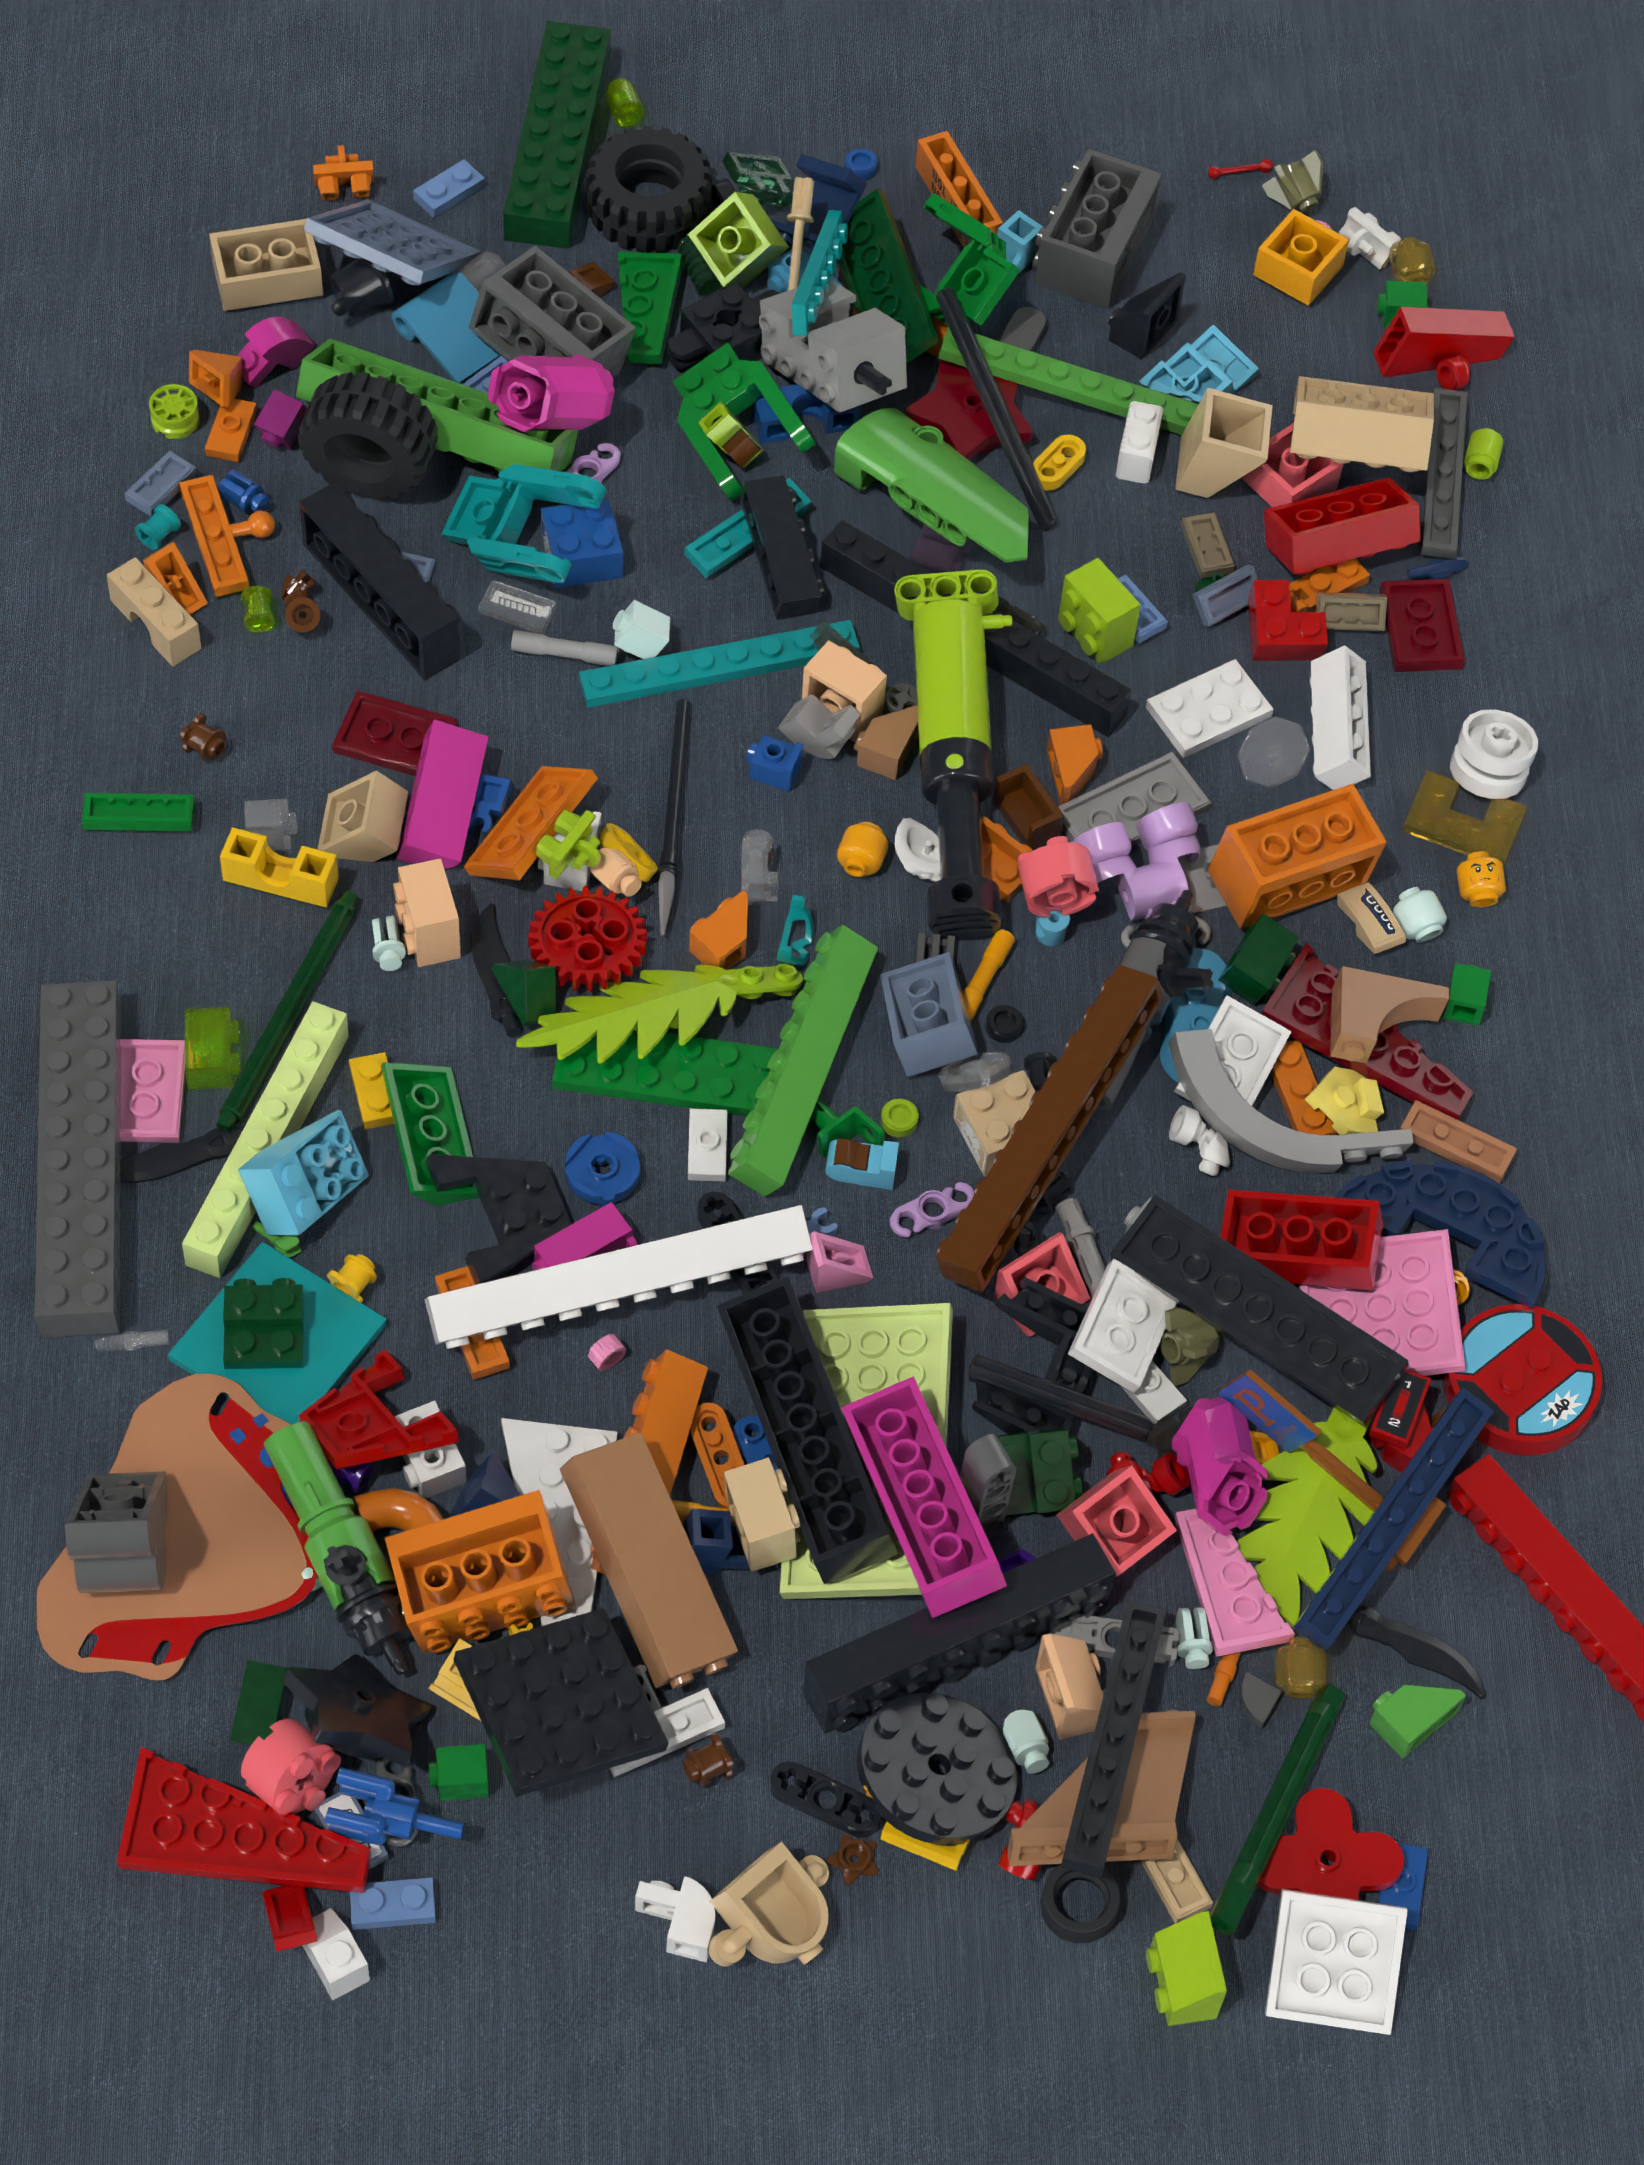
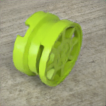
M170 384L158 388L151 395L149 409L152 427L156 433L161 432L168 439H180L189 436L197 429L199 425L198 403L196 395L191 389L183 385ZM177 390L178 393L170 394L169 391ZM165 392V396L157 398L160 394Z

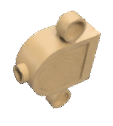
M781 1841L764 1852L709 1901L731 1928L721 1931L710 1940L708 1951L711 1959L720 1966H730L744 1956L746 1948L757 1958L777 1964L786 1963L798 1957L803 1965H805L823 1950L819 1942L825 1935L829 1918L826 1900L819 1889L827 1882L829 1877V1870L824 1860L818 1856L810 1855L797 1861Z

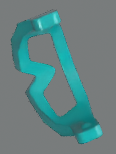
M793 895L776 960L803 966L810 958L805 948L813 946L814 924L810 910L805 907V897ZM805 920V937L791 944L792 947L787 946L793 921ZM793 949L800 955L798 958L792 956Z

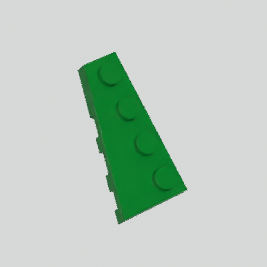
M617 252L624 318L636 327L627 352L629 363L662 364L684 264L682 254Z

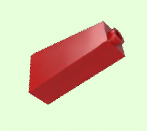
M1400 307L1375 347L1373 354L1382 377H1394L1436 370L1441 360L1458 355L1464 356L1469 364L1498 360L1502 357L1515 336L1505 312Z

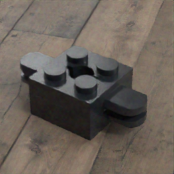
M735 283L681 309L680 333L668 339V359L670 363L677 368L684 369L698 361H702L726 343H729L740 360L757 361L761 359L762 329L759 324V316L761 315L760 301L780 294V292L769 290L751 299L741 286Z

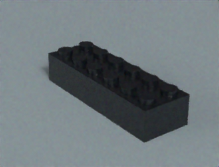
M333 482L299 501L303 545L424 681L458 662L460 638L458 636L459 617L451 605H445L440 600L436 589L430 582L425 583L420 578L414 564L409 559L404 560L401 557L393 541L388 536H382L377 530L373 519L368 514L363 515L357 508L353 497L347 491L343 493Z

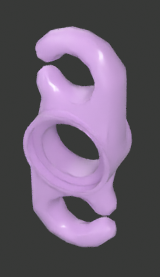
M599 444L597 447L598 451L610 452L612 454L611 458H599L598 451L594 450L589 455L577 458L573 466L566 472L579 474L578 472L581 469L592 468L597 474L591 478L602 484L603 479L619 465L621 453L613 444Z
M958 1182L955 1184L956 1190L966 1193L967 1200L965 1202H957L952 1199L953 1188L951 1187L945 1188L942 1192L936 1190L926 1191L920 1197L896 1208L889 1219L890 1227L898 1236L906 1238L911 1236V1230L900 1226L899 1219L902 1217H909L914 1220V1232H920L924 1228H941L947 1222L957 1218L962 1209L967 1208L974 1197V1189L967 1183ZM927 1203H937L943 1208L944 1212L940 1216L931 1217L926 1215L922 1208Z

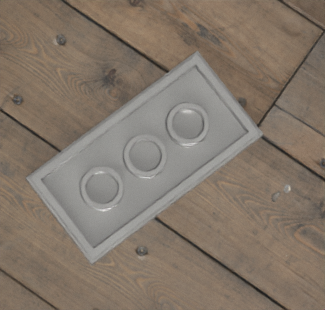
M1171 752L1058 806V808L1064 815L1062 830L1071 842L1082 833L1095 827L1112 822L1124 823L1132 848L1142 843L1136 826L1149 813L1171 804L1188 802L1196 817L1209 811L1211 802L1175 754Z

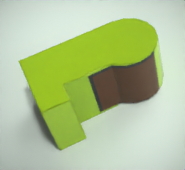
M721 401L699 421L705 434L725 453H728L743 469L764 450L752 434ZM722 416L720 419H718V420L712 425L713 421H714L717 417Z

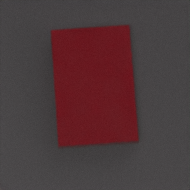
M1449 579L1381 581L1380 594H1386L1387 596L1385 622L1394 672L1463 670L1465 659Z
M357 691L332 744V751L339 755L415 776L424 736L433 720L435 719L458 727V719Z

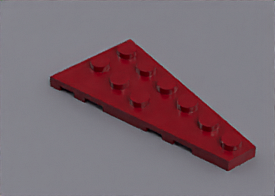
M1306 942L1264 1007L1261 1015L1292 1031L1289 1035L1290 1037L1371 1080H1377L1378 1084L1412 1102L1417 1100L1458 1120L1467 1106L1473 1091L1442 1063H1433L1421 1052L1423 1046L1414 1038L1409 1041L1397 1031L1398 1024L1385 1029L1377 1036V1041L1367 1063L1348 1061L1330 1056L1332 988L1339 975V971L1331 964L1325 966L1314 956L1315 950Z

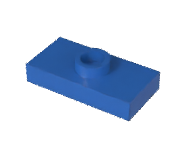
M1398 1843L1404 1855L1401 1876L1393 1886L1379 1891L1377 1903L1406 1907L1408 1910L1405 1929L1416 1930L1419 1920L1428 1849Z

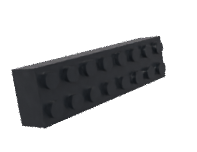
M789 1276L716 1305L778 1469H781L788 1496L791 1504L796 1509L800 1528L823 1583L827 1584L898 1555Z
M1092 1533L1003 1573L1007 1585L1004 1588L934 1618L931 1617L927 1607L806 1661L803 1694L824 1734L835 1729L837 1732L845 1731L854 1726L859 1718L870 1713L875 1715L885 1704L896 1698L908 1694L926 1693L930 1686L943 1680L945 1683L953 1682L962 1677L967 1669L978 1664L981 1667H985L996 1662L1001 1657V1654L1015 1648L1016 1651L1026 1649L1036 1641V1638L1044 1634L1061 1632L1062 1629L1072 1624L1069 1619L1072 1616L1082 1614L1085 1618L1100 1615L1108 1606L1116 1572Z

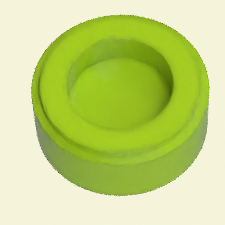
M893 1099L887 1102L881 1113L882 1128L886 1133L894 1137L909 1136L917 1128L918 1109L912 1102L906 1099Z

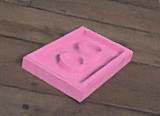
M121 1039V1141L179 1143L188 1053L187 1040Z

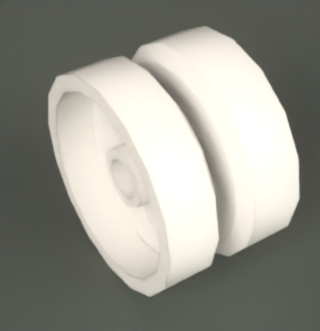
M1496 709L1480 710L1470 714L1463 722L1458 743L1455 745L1451 757L1450 770L1454 779L1464 789L1477 796L1490 799L1509 798L1518 794L1525 785L1529 774V767L1533 763L1538 749V738L1534 729L1527 722L1512 713Z

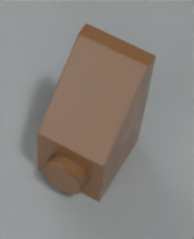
M917 705L873 718L866 731L860 730L854 744V750L858 751L857 766L893 780L897 779L919 736Z

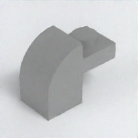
M812 694L793 705L778 726V729L795 745L797 742L803 744V750L819 758L832 759L837 756L846 741L854 733L856 728L853 724L860 716V713L851 704L832 713Z

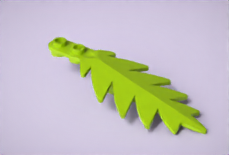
M700 964L695 966V972L643 970L640 972V978L651 984L621 982L618 985L615 982H607V989L604 990L599 985V990L612 997H568L565 1000V1005L578 1012L539 1016L538 1023L544 1027L517 1039L516 1046L541 1047L556 1044L557 1058L562 1060L580 1049L596 1035L597 1062L601 1064L624 1044L633 1030H636L638 1058L643 1059L659 1043L669 1027L678 1029L679 1045H685L705 1024L718 1001L720 1014L726 1016L731 1011L737 995L747 999L759 998L766 992H772L779 996H792L801 987L803 976L795 967L789 964H778L777 966L770 967L746 966L742 969L729 970L718 966Z
M1334 1407L1327 1422L1314 1423L1322 1431L1313 1440L1323 1445L1366 1482L1359 1463L1369 1472H1376V1459L1367 1441L1363 1438L1375 1412L1365 1426H1362ZM1300 1447L1289 1453L1284 1451L1261 1464L1267 1469V1480L1291 1482L1267 1490V1500L1254 1519L1275 1522L1266 1524L1237 1541L1239 1544L1238 1549L1245 1560L1262 1561L1254 1567L1258 1574L1257 1579L1267 1594L1270 1593L1278 1606L1277 1611L1282 1619L1288 1622L1291 1627L1294 1626L1299 1618L1300 1585L1298 1577L1316 1594L1330 1575L1322 1543L1340 1560L1354 1541L1342 1505L1362 1525H1365L1373 1514L1372 1510L1314 1462Z

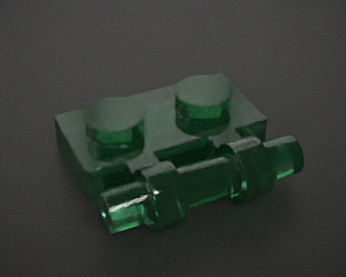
M727 152L722 162L734 183L743 186L740 189V193L753 194L760 205L765 202H770L777 207H786L788 204L792 205L793 191H790L788 187L793 179L780 157Z

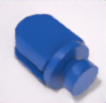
M234 469L228 472L226 479L223 478L217 484V489L221 496L245 513L249 514L259 510L266 511L269 506L270 498L264 494L263 487L255 484V482Z

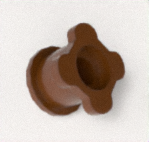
M199 713L180 733V739L183 740L182 750L189 753L194 749L200 753V758L204 761L216 759L223 754L226 748V733L222 729L215 730L206 724L207 716Z
M717 1733L710 1735L711 1743L697 1750L692 1748L686 1750L687 1759L682 1761V1765L691 1783L697 1781L702 1787L708 1785V1780L721 1774L726 1779L733 1777L732 1768L734 1766L732 1759L725 1750Z

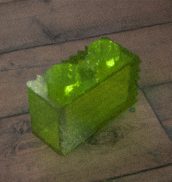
M227 1006L224 1008L210 1007L208 1009L204 1007L201 1009L194 1008L193 1010L187 1008L185 1010V1074L188 1089L232 1088L233 1075H240L239 1052H233V1043H240L239 1020H232L231 1010Z

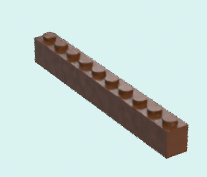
M1119 964L1113 975L1105 979L1101 994L1094 1005L1092 1004L1087 1008L1083 1023L1078 1031L1070 1035L1063 1055L1058 1062H1054L1050 1067L1047 1080L1041 1090L1033 1094L1029 1109L1023 1119L1015 1123L1011 1132V1138L1004 1149H1000L996 1153L991 1170L985 1179H981L978 1182L974 1191V1197L967 1208L962 1209L958 1214L951 1234L948 1238L941 1241L937 1249L936 1258L943 1277L983 1293L1164 1000L1157 977Z

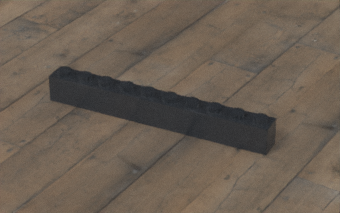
M843 520L822 541L820 568L898 613L894 590L898 580L908 575L932 573ZM944 594L942 597H948L952 594ZM912 596V597H908L907 599L912 600V599H915V598H917V597H913V596ZM995 610V611H993L992 613L987 614V615H998V614L1003 615V614L1000 613V612H998L997 610ZM1012 620L1011 626L984 630L986 666L1084 724H1091L1094 730L1106 737L1110 736L1127 715L1131 689L1014 620Z

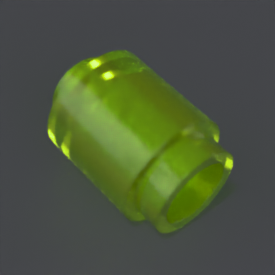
M619 78L607 86L605 98L615 123L622 127H629L640 122L644 117L645 109L635 85L627 79Z

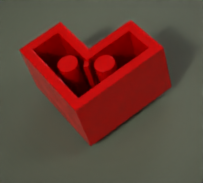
M1254 580L1248 596L1252 661H1313L1323 656L1328 645L1326 612H1291L1289 580Z

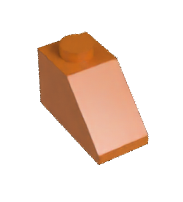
M1091 724L1049 730L1046 750L1060 805L1076 798L1094 776L1097 760L1102 759V743L1100 738L1094 737Z

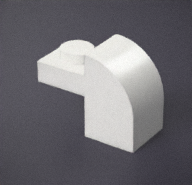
M684 1876L680 1891L674 1890L670 1884L662 1881H651L650 1884L640 1881L635 1896V1911L672 1920L667 1936L666 1952L707 1963L709 1955L708 1946L714 1936L715 1907L709 1902L712 1898L708 1891L700 1883Z

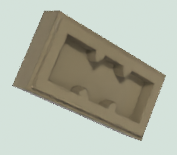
M1215 512L1182 518L1181 528L1200 579L1212 577L1215 573H1222L1223 575L1233 573L1235 565Z
M1317 592L1315 612H1326L1327 629L1385 631L1386 594Z

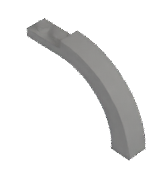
M1212 1029L1175 1032L1168 1041L1178 1079L1196 1110L1199 1111V1114L1210 1127L1220 1133L1226 1141L1257 1160L1296 1172L1315 1174L1335 1173L1343 1165L1342 1158L1347 1163L1363 1161L1367 1159L1368 1155L1379 1154L1381 1159H1395L1403 1156V1152L1413 1144L1411 1129L1345 1135H1316L1295 1131L1282 1126L1257 1111L1235 1089L1220 1063Z

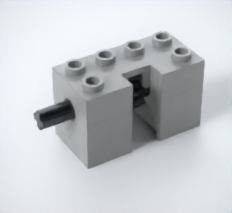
M830 279L829 290L824 291L823 305L818 307L816 323H811L807 336L793 335L791 304L798 287L760 301L761 315L759 316V324L762 329L761 355L763 361L839 413L907 388L905 326L877 308L849 317L850 303L856 301V295Z

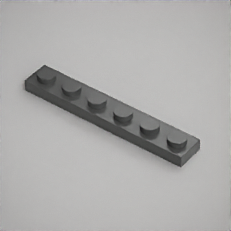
M1434 388V422L1426 473L1421 555L1454 559L1458 543L1468 392Z

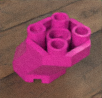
M580 354L572 357L519 356L492 370L487 396L491 404L496 403L500 410L497 413L500 421L520 431L526 432L530 429L582 430L610 415L615 389L612 385L613 377L611 373L604 369L601 363Z
M1221 1397L1211 1400L1207 1398L1199 1399L1174 1435L1172 1449L1177 1453V1462L1189 1473L1198 1518L1214 1531L1226 1536L1233 1533L1229 1529L1238 1527L1242 1530L1250 1527L1265 1504L1267 1490L1262 1488V1477L1267 1480V1469L1255 1459L1246 1416L1232 1403Z

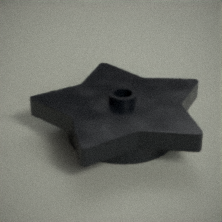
M353 1654L333 1670L288 1667L282 1680L306 1705L305 1719L313 1732V1741L318 1744H328L339 1752L358 1758L373 1759L385 1757L399 1765L406 1766L412 1755L409 1731L424 1722L432 1708L430 1704L386 1685L358 1654Z

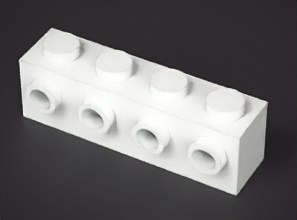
M1344 645L1311 661L1313 772L1320 782H1323L1332 790L1355 784L1371 777L1366 661Z

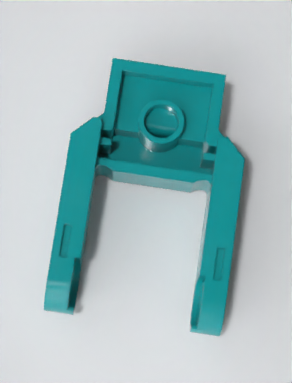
M513 464L501 471L497 480L469 476L441 535L448 542L469 545L471 553L477 556L479 562L483 563L488 571L554 583H564L572 567L568 559L563 558L562 560L552 554L540 552L537 548L516 544L532 510L533 501L538 499L597 509L600 507L607 492L605 486L585 475Z

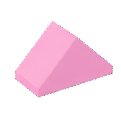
M816 1231L809 1234L813 1250L807 1252L806 1261L816 1293L867 1283L874 1279L864 1246Z

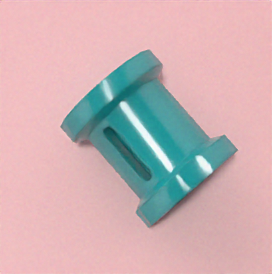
M159 504L154 508V514L145 523H139L135 527V534L145 546L151 550H157L161 547V541L171 531L176 532L181 527V522L169 507Z

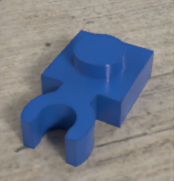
M480 774L472 810L473 813L471 814L467 832L469 835L473 834L474 828L478 824H484L482 832L486 838L494 828L493 816L502 817L504 815L514 788L511 779Z

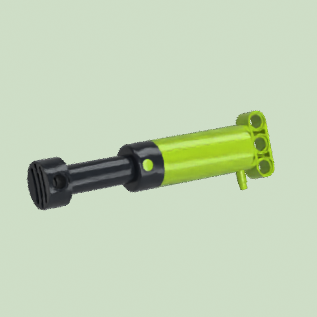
M987 570L908 575L898 580L894 591L899 615L906 620L913 621L921 790L925 799L937 806L941 880L936 881L928 888V926L932 933L939 934L941 938L947 939L949 935L955 936V940L968 941L980 939L993 934L1000 928L1002 922L1000 889L996 882L984 877L980 803L991 796L994 786L984 630L1011 626L1012 616L1001 614L987 615L995 611L999 603L996 577ZM979 591H987L984 594H977ZM944 594H952L948 597H942ZM912 596H913V597H917V598L912 599V600L907 599L908 597H912Z

